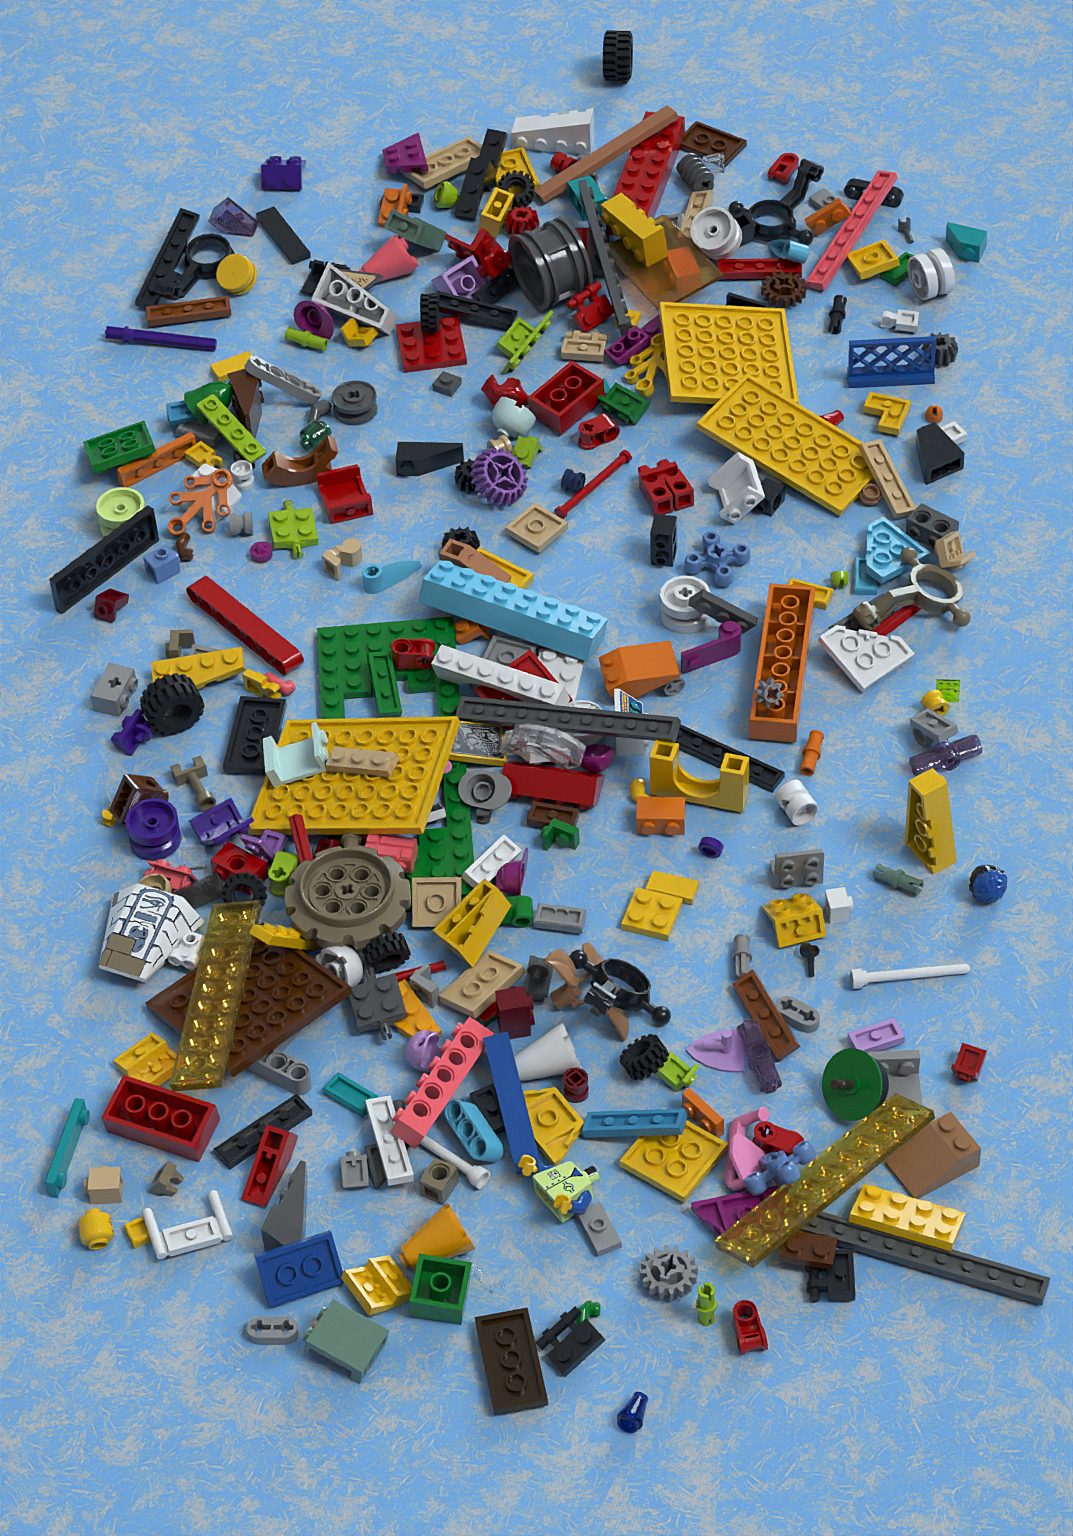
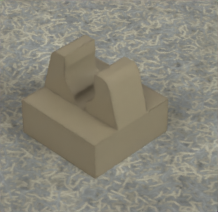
M167 1161L158 1170L149 1191L157 1196L160 1193L169 1196L177 1193L178 1189L171 1184V1182L179 1185L183 1181V1176L175 1170L177 1165Z

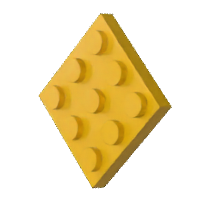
M686 1120L682 1135L639 1136L619 1160L621 1168L685 1203L728 1150V1143Z

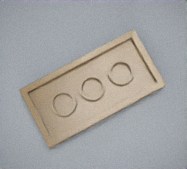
M469 136L426 156L429 171L422 172V168L418 167L412 168V172L403 173V175L424 189L431 188L443 180H448L460 172L467 171L470 158H479L482 145Z

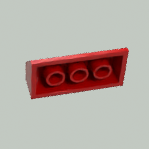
M520 761L504 763L502 775L506 776L511 783L512 791L510 798L520 799L521 795L530 796L529 800L544 802V799L553 800V804L567 806V802L576 803V808L590 809V806L598 804L605 780V774L546 765H531Z

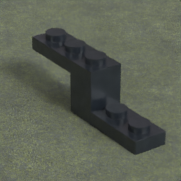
M487 128L479 158H470L454 213L456 217L475 221L484 190L492 191L508 136L506 132Z

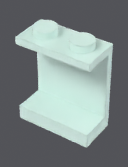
M316 722L311 723L312 738L278 748L272 736L263 738L265 773L273 787L327 771L326 763L329 759V753L325 744L328 743L325 731L320 730Z

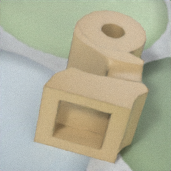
M348 538L343 541L342 546L335 545L331 550L326 549L322 555L323 570L339 580L342 577L341 565L355 567L362 561L361 542L356 538Z

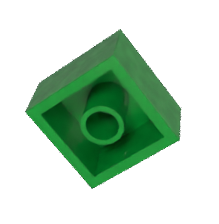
M419 1253L409 1299V1316L462 1325L471 1280L472 1262Z

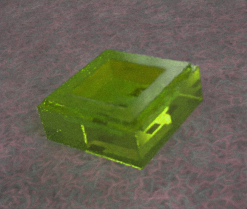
M936 679V690L942 693L943 699L947 702H959L960 680Z

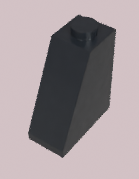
M936 422L916 430V450L926 485L964 468L965 453Z

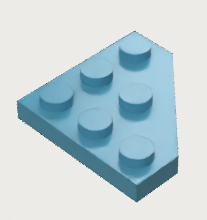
M884 517L867 526L865 572L880 584L912 569L911 565H905L900 560V552L904 548L912 547L918 554L917 559L921 564L929 560L930 552Z

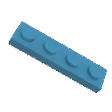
M685 1108L587 1112L582 1133L585 1138L682 1135L687 1113Z

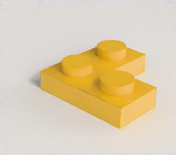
M869 392L863 406V412L882 416L878 424V431L899 436L911 409L912 401Z

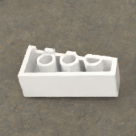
M594 108L587 109L586 112L574 110L569 111V114L562 115L550 113V116L546 117L534 115L515 118L511 132L512 149L524 147L525 150L560 151L570 154L582 153L583 155H589L592 153L595 141Z
M329 262L311 299L313 302L323 304L331 312L348 319L355 318L358 323L368 327H375L376 330L388 335L391 334L399 317Z

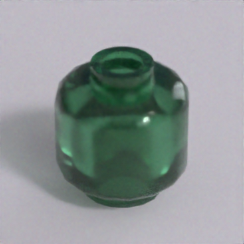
M313 420L301 429L299 433L301 440L299 443L304 450L313 451L327 435L331 436L332 431L325 422Z

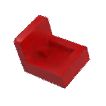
M962 1043L956 1062L951 1067L952 1072L956 1074L955 1077L965 1082H970L971 1079L978 1081L988 1053L987 1050Z

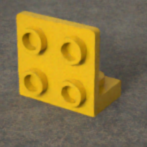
M798 893L793 895L792 898L785 900L773 899L769 901V904L762 905L763 911L773 922L776 943L779 948L826 937L822 908L809 894Z

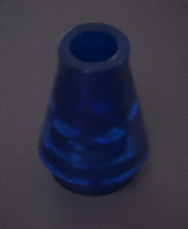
M634 1392L631 1399L617 1414V1425L621 1430L627 1433H635L642 1428L648 1403L647 1395L642 1392Z

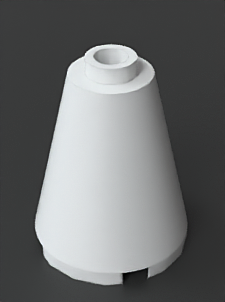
M564 1023L557 1025L514 1056L520 1081L562 1075L568 1069L576 1067L582 1069Z

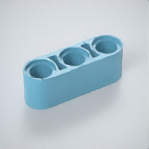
M459 1100L449 1101L444 1110L445 1118L473 1159L492 1163L499 1161L503 1155V1145L477 1106L473 1103Z

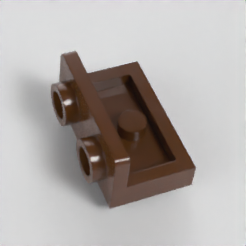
M785 1229L779 1262L833 1270L838 1238L827 1234L818 1235L805 1233L801 1230Z

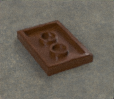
M695 121L684 133L680 150L697 154L700 158L726 167L747 146V140Z

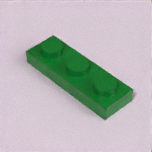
M391 651L369 652L367 654V662L378 718L399 717L402 714V707Z

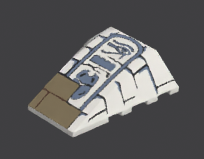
M139 883L113 894L99 968L146 982L165 964V959L174 948H178L183 941V937L189 931L200 930L205 925V921L181 896Z

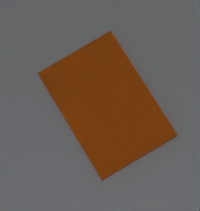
M665 214L654 220L656 222L655 226L661 225L664 227L668 251L667 257L646 267L642 261L639 262L631 249L625 247L621 238L609 244L611 255L608 256L613 258L614 265L658 311L660 302L679 303L724 277L723 273Z

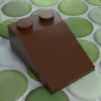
M246 369L227 373L228 383L232 385L233 391L231 403L237 419L256 438L262 415L261 403H264L262 391L259 390L262 387L261 379L251 375Z

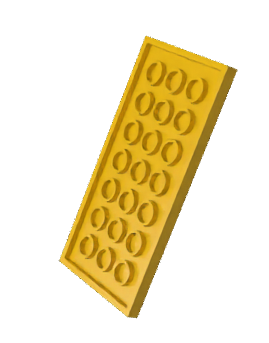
M748 373L696 424L697 430L733 452H739L750 458L756 466L838 516H841L859 497V493L865 485L871 484L875 480L859 450L863 442Z

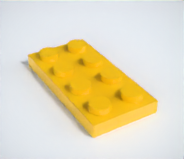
M864 1184L850 1212L849 1222L952 1251L964 1223L966 1213L957 1211L954 1208L936 1205L926 1200L905 1196L902 1193H895L877 1186Z

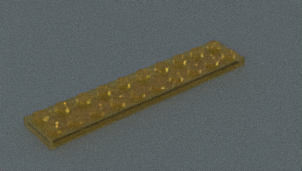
M260 900L213 904L170 1081L172 1092L222 1088L255 941V936L250 934V931L254 924H259L262 905Z
M895 1093L800 1170L801 1177L796 1182L789 1185L783 1184L715 1239L716 1249L754 1268L935 1119L934 1111Z

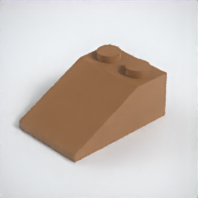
M949 1112L926 1125L885 1160V1165L912 1198L919 1199L979 1167L981 1147L953 1113Z

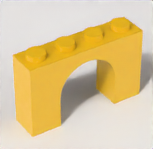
M655 740L649 757L651 795L685 797L687 802L743 813L749 796V757L725 753L720 768V778L702 780L691 776L681 767L678 743Z

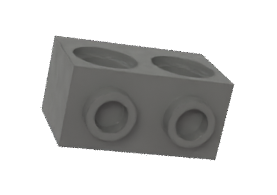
M922 503L906 519V534L933 549L935 548V541L950 532L959 531V521Z

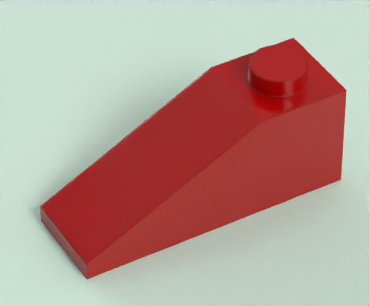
M266 1124L241 1198L242 1200L267 1207L291 1160L298 1135Z

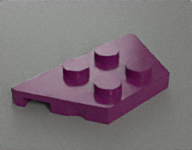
M419 133L382 150L388 173L412 172V168L418 167L422 168V172L429 171Z
M790 1184L768 1187L763 1193L756 1196L751 1195L749 1191L691 1202V1210L728 1246L779 1237L790 1192Z

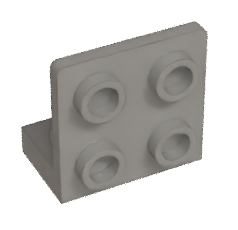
M823 849L775 854V860H770L775 889L823 883Z
M919 1050L868 1052L869 1055L883 1065L889 1080L886 1100L874 1112L921 1110Z

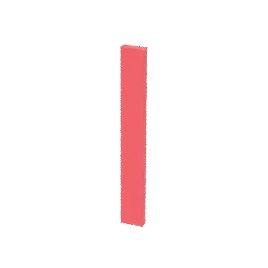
M877 171L851 211V215L847 217L806 280L807 288L826 290L898 177L895 172Z

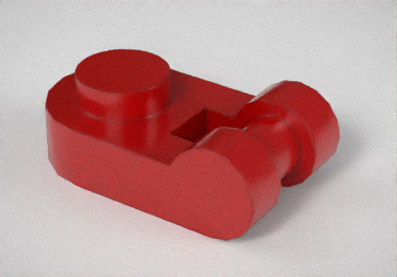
M794 153L782 154L770 167L767 177L772 180L778 179L781 183L788 184L791 176L799 167V157Z

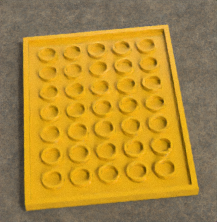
M458 716L299 719L286 721L277 745L278 748L312 738L311 723L316 722L319 729L324 730L327 735L328 743L325 744L329 757L334 747L395 752L399 757V761L391 777L332 772L327 769L326 772L273 787L266 774L251 814L254 822L249 824L251 827L247 830L249 835H262L265 829L284 835H292L289 817L294 814L303 816L307 835L424 833L461 723Z

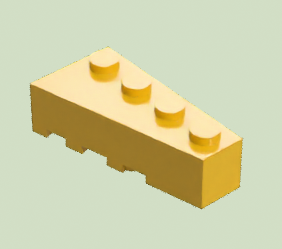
M620 193L601 204L602 213L600 216L605 225L609 224L614 235L623 240L625 247L634 252L639 262L642 261L646 267H649L668 256L664 227L661 225L655 226V220L652 217L647 218L641 208L637 210L635 203L624 194Z

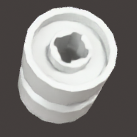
M792 780L787 782L776 793L777 802L786 811L787 816L794 825L807 824L818 814V804L809 795L801 781Z

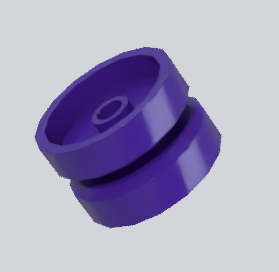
M150 798L134 804L128 810L125 818L130 847L136 855L144 859L157 860L173 854L179 848L182 836L177 810L172 803L164 799Z

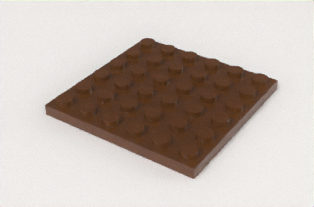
M256 937L249 951L224 948L145 1002L152 1014L228 1074L235 1077L350 996L352 990L350 985L302 950L268 945Z

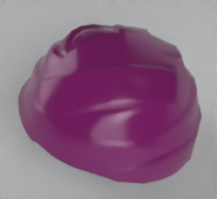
M591 744L577 751L579 765L590 773L602 772L609 768L613 762L614 749L606 744Z

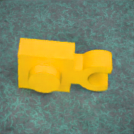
M199 441L185 451V458L199 468L204 463L212 467L214 465L223 467L222 458L216 456L215 450L202 441Z
M247 669L242 674L245 690L263 698L265 696L277 699L281 697V694L277 692L280 686L274 682H267V677L262 673Z

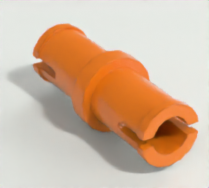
M819 730L810 731L807 746L803 748V760L799 768L802 775L812 776L815 772L817 760L821 757L820 748L824 734Z

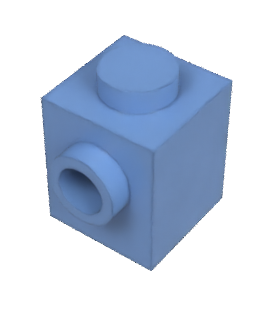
M166 544L143 556L145 571L157 584L180 573V557L175 550L172 551Z

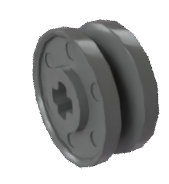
M357 380L344 382L337 386L332 393L333 412L335 418L342 423L348 425L366 423L377 414V394L375 388L367 382Z

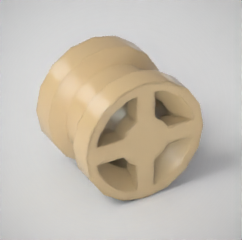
M506 435L499 436L497 440L491 439L487 441L488 450L494 447L497 450L503 448L505 453L511 451L512 454V445Z

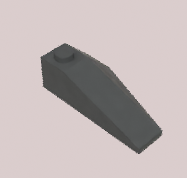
M300 1160L289 1178L288 1190L282 1189L279 1196V1205L273 1204L261 1229L265 1252L305 1239L308 1184L305 1161Z

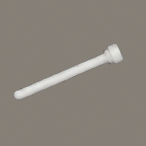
M955 964L869 973L866 970L862 971L861 968L850 969V982L852 989H860L870 982L966 974L970 971V966L968 964Z
M426 1135L420 1142L421 1145L445 1161L451 1162L458 1170L466 1174L469 1183L477 1189L483 1188L489 1181L490 1171L484 1167L471 1166Z

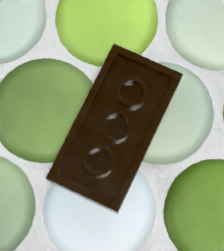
M528 1308L475 1317V1325L494 1416L548 1406L547 1393Z

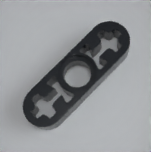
M855 178L848 180L844 188L845 195L850 199L859 200L864 193L863 191L870 184V181ZM892 186L881 205L892 208L898 207L904 197L903 191L898 187Z

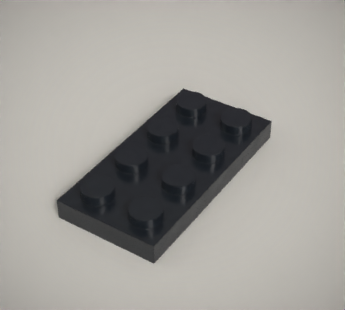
M240 696L223 763L224 772L266 775L263 738L272 736L276 745H278L287 707L286 699Z

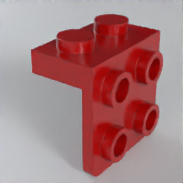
M483 228L479 230L470 245L448 234L444 237L448 242L447 246L456 251L455 255L463 260L473 255L478 265H481L480 261L500 246L492 235Z

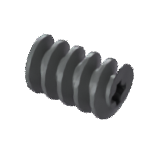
M689 153L685 155L676 167L680 176H682L694 192L713 190V173L698 158L697 154Z

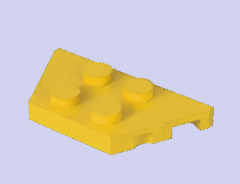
M556 1087L543 1088L539 1091H523L536 1146L551 1165H559L582 1132L584 1121Z

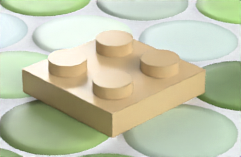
M534 502L505 527V533L540 553L568 529V522Z
M461 877L412 878V927H436L462 901Z

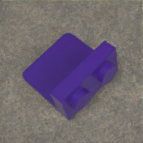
M270 156L269 159H266L261 164V189H302V168L306 165V160H301L300 156H291L286 160H282L281 156Z
M228 798L188 821L201 846L210 845L213 847L229 841V835H239L251 828L249 824L254 822L253 817L242 819L232 798Z

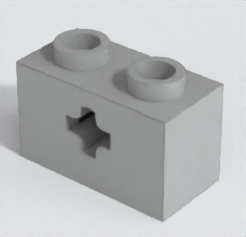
M108 663L91 694L93 710L95 712L120 717L123 709H126L129 704L131 694L138 687V679H136L134 668Z

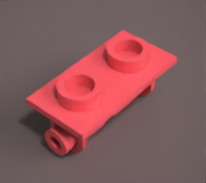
M157 859L156 862L147 860L151 870H147L145 876L163 874L167 879H171V888L183 893L186 891L190 892L193 887L191 880L198 881L193 875L192 870L185 866L179 865L178 868L170 866V863Z

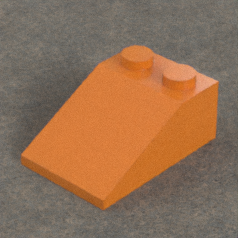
M670 640L618 647L598 657L607 692L613 699L614 689H620L631 697L637 698L681 677Z

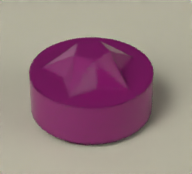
M263 541L254 543L250 547L251 559L257 563L269 561L273 556L272 546Z

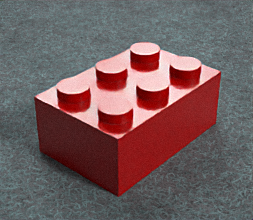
M572 360L528 396L529 410L537 420L562 435L600 403L597 399L599 394L605 397L604 380Z

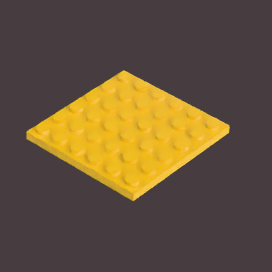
M660 302L659 315L670 402L716 404L748 373L799 404L785 309Z

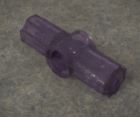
M972 734L951 743L948 740L941 743L937 742L931 750L910 757L909 764L915 777L931 768L935 771L941 768L944 771H951L961 761L981 754L983 748L978 736Z
M752 1019L743 1021L742 1024L737 1026L736 1030L747 1056L748 1068L753 1072L760 1092H765L766 1094L775 1092L781 1087L782 1082L771 1057L770 1045L765 1041L757 1021H752Z

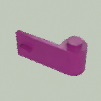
M734 621L723 622L719 626L717 640L681 652L682 674L739 654L741 651V626Z

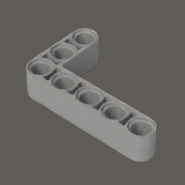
M300 1031L248 1067L249 1071L293 1094L304 1095L312 1088L309 1067L305 1063L283 1053Z

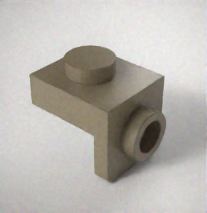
M170 630L169 643L165 644L166 657H170V659L181 657L182 649H190L193 644H196L194 631Z

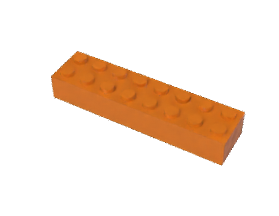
M769 584L754 689H757L759 680L767 683V679L770 677L774 679V684L777 682L782 684L779 689L784 696L778 700L779 705L770 703V707L767 708L763 706V702L755 701L758 696L756 692L753 693L749 738L797 742L815 608V587Z

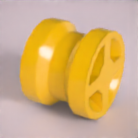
M939 690L927 692L920 702L924 709L929 708L942 717L950 709L948 702L943 699L944 696Z

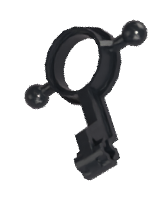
M804 158L797 168L798 173L792 190L780 201H759L753 204L750 209L744 208L743 203L740 201H733L728 207L729 213L734 216L745 210L756 223L754 235L756 240L770 242L778 239L786 240L792 236L797 238L800 244L810 245L814 239L813 234L806 229L802 231L796 229L793 210L805 199L809 183L811 181L819 182L824 173L823 166ZM764 214H776L786 218L787 222L776 226H767L756 222L754 219Z
M213 233L202 234L192 239L183 252L186 254L184 257L186 270L182 275L171 271L166 278L159 277L156 280L154 294L176 301L179 296L184 298L200 278H216L220 262L225 257L235 254L228 240L221 235ZM207 247L221 248L226 252L223 258L213 263L204 264L192 260L197 251Z
M582 950L572 951L569 955L575 965V969L583 968L591 974L589 979L591 988L583 1001L591 1006L590 1013L596 1017H599L601 1014L606 1015L613 1005L628 1012H638L643 1009L651 1015L652 1021L659 1026L670 1022V1010L665 1006L657 1007L650 1002V981L637 967L626 961L612 958L595 965L588 960L587 954ZM609 976L627 983L635 992L619 986Z

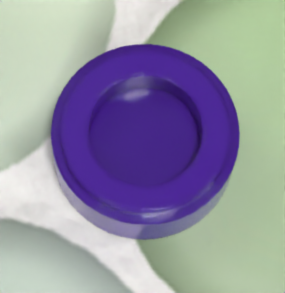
M703 837L698 845V849L707 857L718 858L721 856L724 846L715 838Z

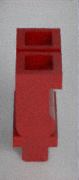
M663 459L657 463V467L652 469L647 465L638 467L639 489L648 500L653 515L672 513L673 507L675 511L694 506V489L678 468L676 462L670 463L667 459Z

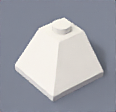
M204 463L192 476H211L217 469ZM223 477L218 479L219 483H224L226 481V479ZM189 480L188 485H193L195 481ZM233 484L227 489V503L230 510L242 499V494ZM199 485L194 490L186 489L185 493L205 491L210 485ZM218 491L212 497V515L215 524L223 518L217 513V506L219 505ZM195 501L182 502L180 505L181 509L187 511ZM202 507V509L196 514V516H199L204 519ZM222 507V508L220 509V512H221V513L227 512V508H226V507Z

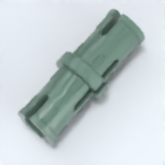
M882 864L876 865L875 869L883 872V874L874 871V879L890 883L893 888H903L916 895H919L922 891L918 887L913 886L915 884L923 888L924 881L922 879L906 875L900 869L896 871Z

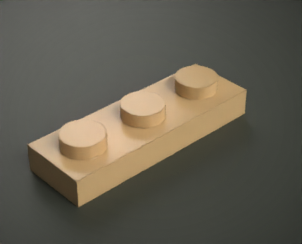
M334 747L326 767L328 771L391 777L399 757L395 752Z

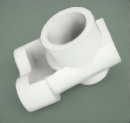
M189 931L183 937V941L178 948L172 950L168 961L172 965H183L189 970H194L202 957L203 935Z

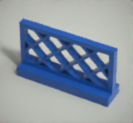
M936 336L849 340L848 387L867 388L935 384ZM922 344H931L925 351L919 348ZM901 345H907L909 347L904 352H901L897 349ZM882 346L888 348L881 354L875 350ZM863 347L866 349L860 355L854 352V348ZM915 351L919 356L912 360L908 355ZM893 352L897 357L890 361L886 357ZM870 353L876 356L871 362L864 359ZM924 358H925L927 361L930 362V363L918 364V363H919L920 361H922ZM901 360H904L908 363L905 365H896ZM880 361L887 364L885 366H875ZM859 362L865 365L864 367H853Z

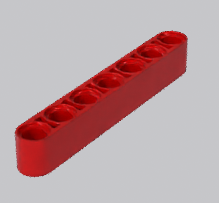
M203 576L186 588V592L193 603L282 675L288 674L304 663L301 652L293 644L208 576Z

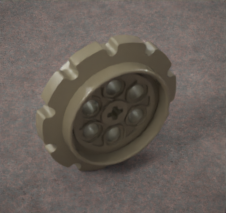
M353 845L351 848H342L338 846L320 851L315 854L316 858L314 860L303 861L290 876L291 886H287L285 889V906L287 915L291 916V924L293 928L301 933L304 939L316 938L317 945L323 948L333 946H348L355 949L366 948L367 943L372 944L371 939H377L381 934L390 932L392 935L393 932H396L406 919L405 909L410 908L411 905L410 883L404 877L402 866L389 855L379 857L378 850L370 847Z

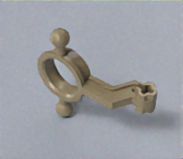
M906 547L900 552V560L905 565H911L913 568L908 576L909 584L906 587L889 590L875 605H870L867 601L862 602L854 608L852 614L865 630L873 631L877 626H880V623L895 608L915 604L919 608L934 614H944L950 611L953 614L954 624L964 627L969 624L971 616L967 610L960 609L956 605L963 595L962 585L952 573L940 566L921 564L917 559L918 554L916 550L912 547ZM917 581H926L939 586L947 593L949 599L931 596L920 588Z

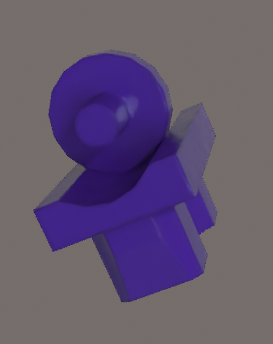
M136 709L132 716H125L122 721L123 730L115 732L111 737V741L116 748H122L128 756L133 755L141 741H149L153 734L150 730L149 722L143 716V711Z

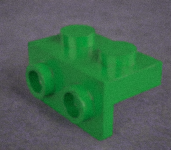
M616 382L605 397L600 394L597 397L601 403L600 407L609 414L614 412L624 423L629 421L634 425L638 423L651 405L646 399Z

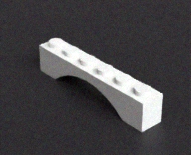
M444 645L440 646L431 663L438 678L456 684L470 683L487 686L507 693L523 702L567 706L570 700L565 685Z

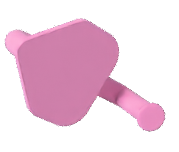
M760 1107L757 1110L736 1117L730 1124L724 1170V1181L730 1190L739 1191L745 1189L744 1179L749 1174L756 1171L764 1172L760 1160L765 1156V1153L745 1137L746 1126L757 1121L763 1122L769 1119V1111L766 1107Z

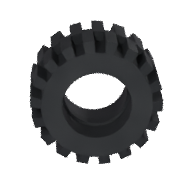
M606 30L603 39V77L605 81H629L632 76L633 65L631 31Z
M167 674L162 678L155 679V682L150 683L147 686L148 688L142 692L143 696L140 697L141 709L151 728L156 733H161L162 735L169 733L176 735L178 732H184L187 728L190 729L194 726V723L200 720L199 716L203 715V708H205L203 699L190 677L187 678L184 674Z

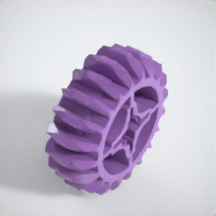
M494 447L478 455L471 466L470 476L474 478L471 484L477 486L475 491L481 493L480 498L486 497L487 504L494 502L495 506L501 504L504 507L508 504H514L517 499L523 496L527 488L528 478L525 477L527 470L522 469L523 463L517 461L518 456L512 457L511 451L505 453L503 448L497 450Z

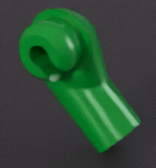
M592 1300L586 1301L578 1308L582 1315L575 1322L579 1325L586 1318L589 1320L591 1316L598 1317L601 1311V1304L598 1302L593 1303Z

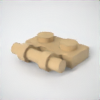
M574 330V332L566 331L561 350V359L603 362L608 334H600L598 331H593V333H581V330Z

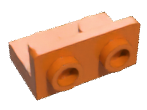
M403 184L402 189L385 188L378 219L379 227H384L391 209L407 216L409 215L407 206L412 202V192H409L408 184Z

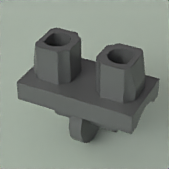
M530 955L524 986L527 995H532L533 1001L543 1002L545 998H548L554 968L544 962L546 958L543 959Z

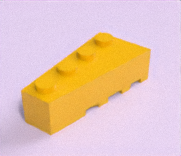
M931 768L908 781L905 844L929 871L935 874L956 863L957 859L948 784L942 775H939Z

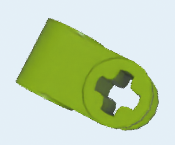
M283 851L276 852L271 868L268 871V877L271 880L270 891L274 896L284 897L286 887L291 886L290 876L300 865L297 854Z

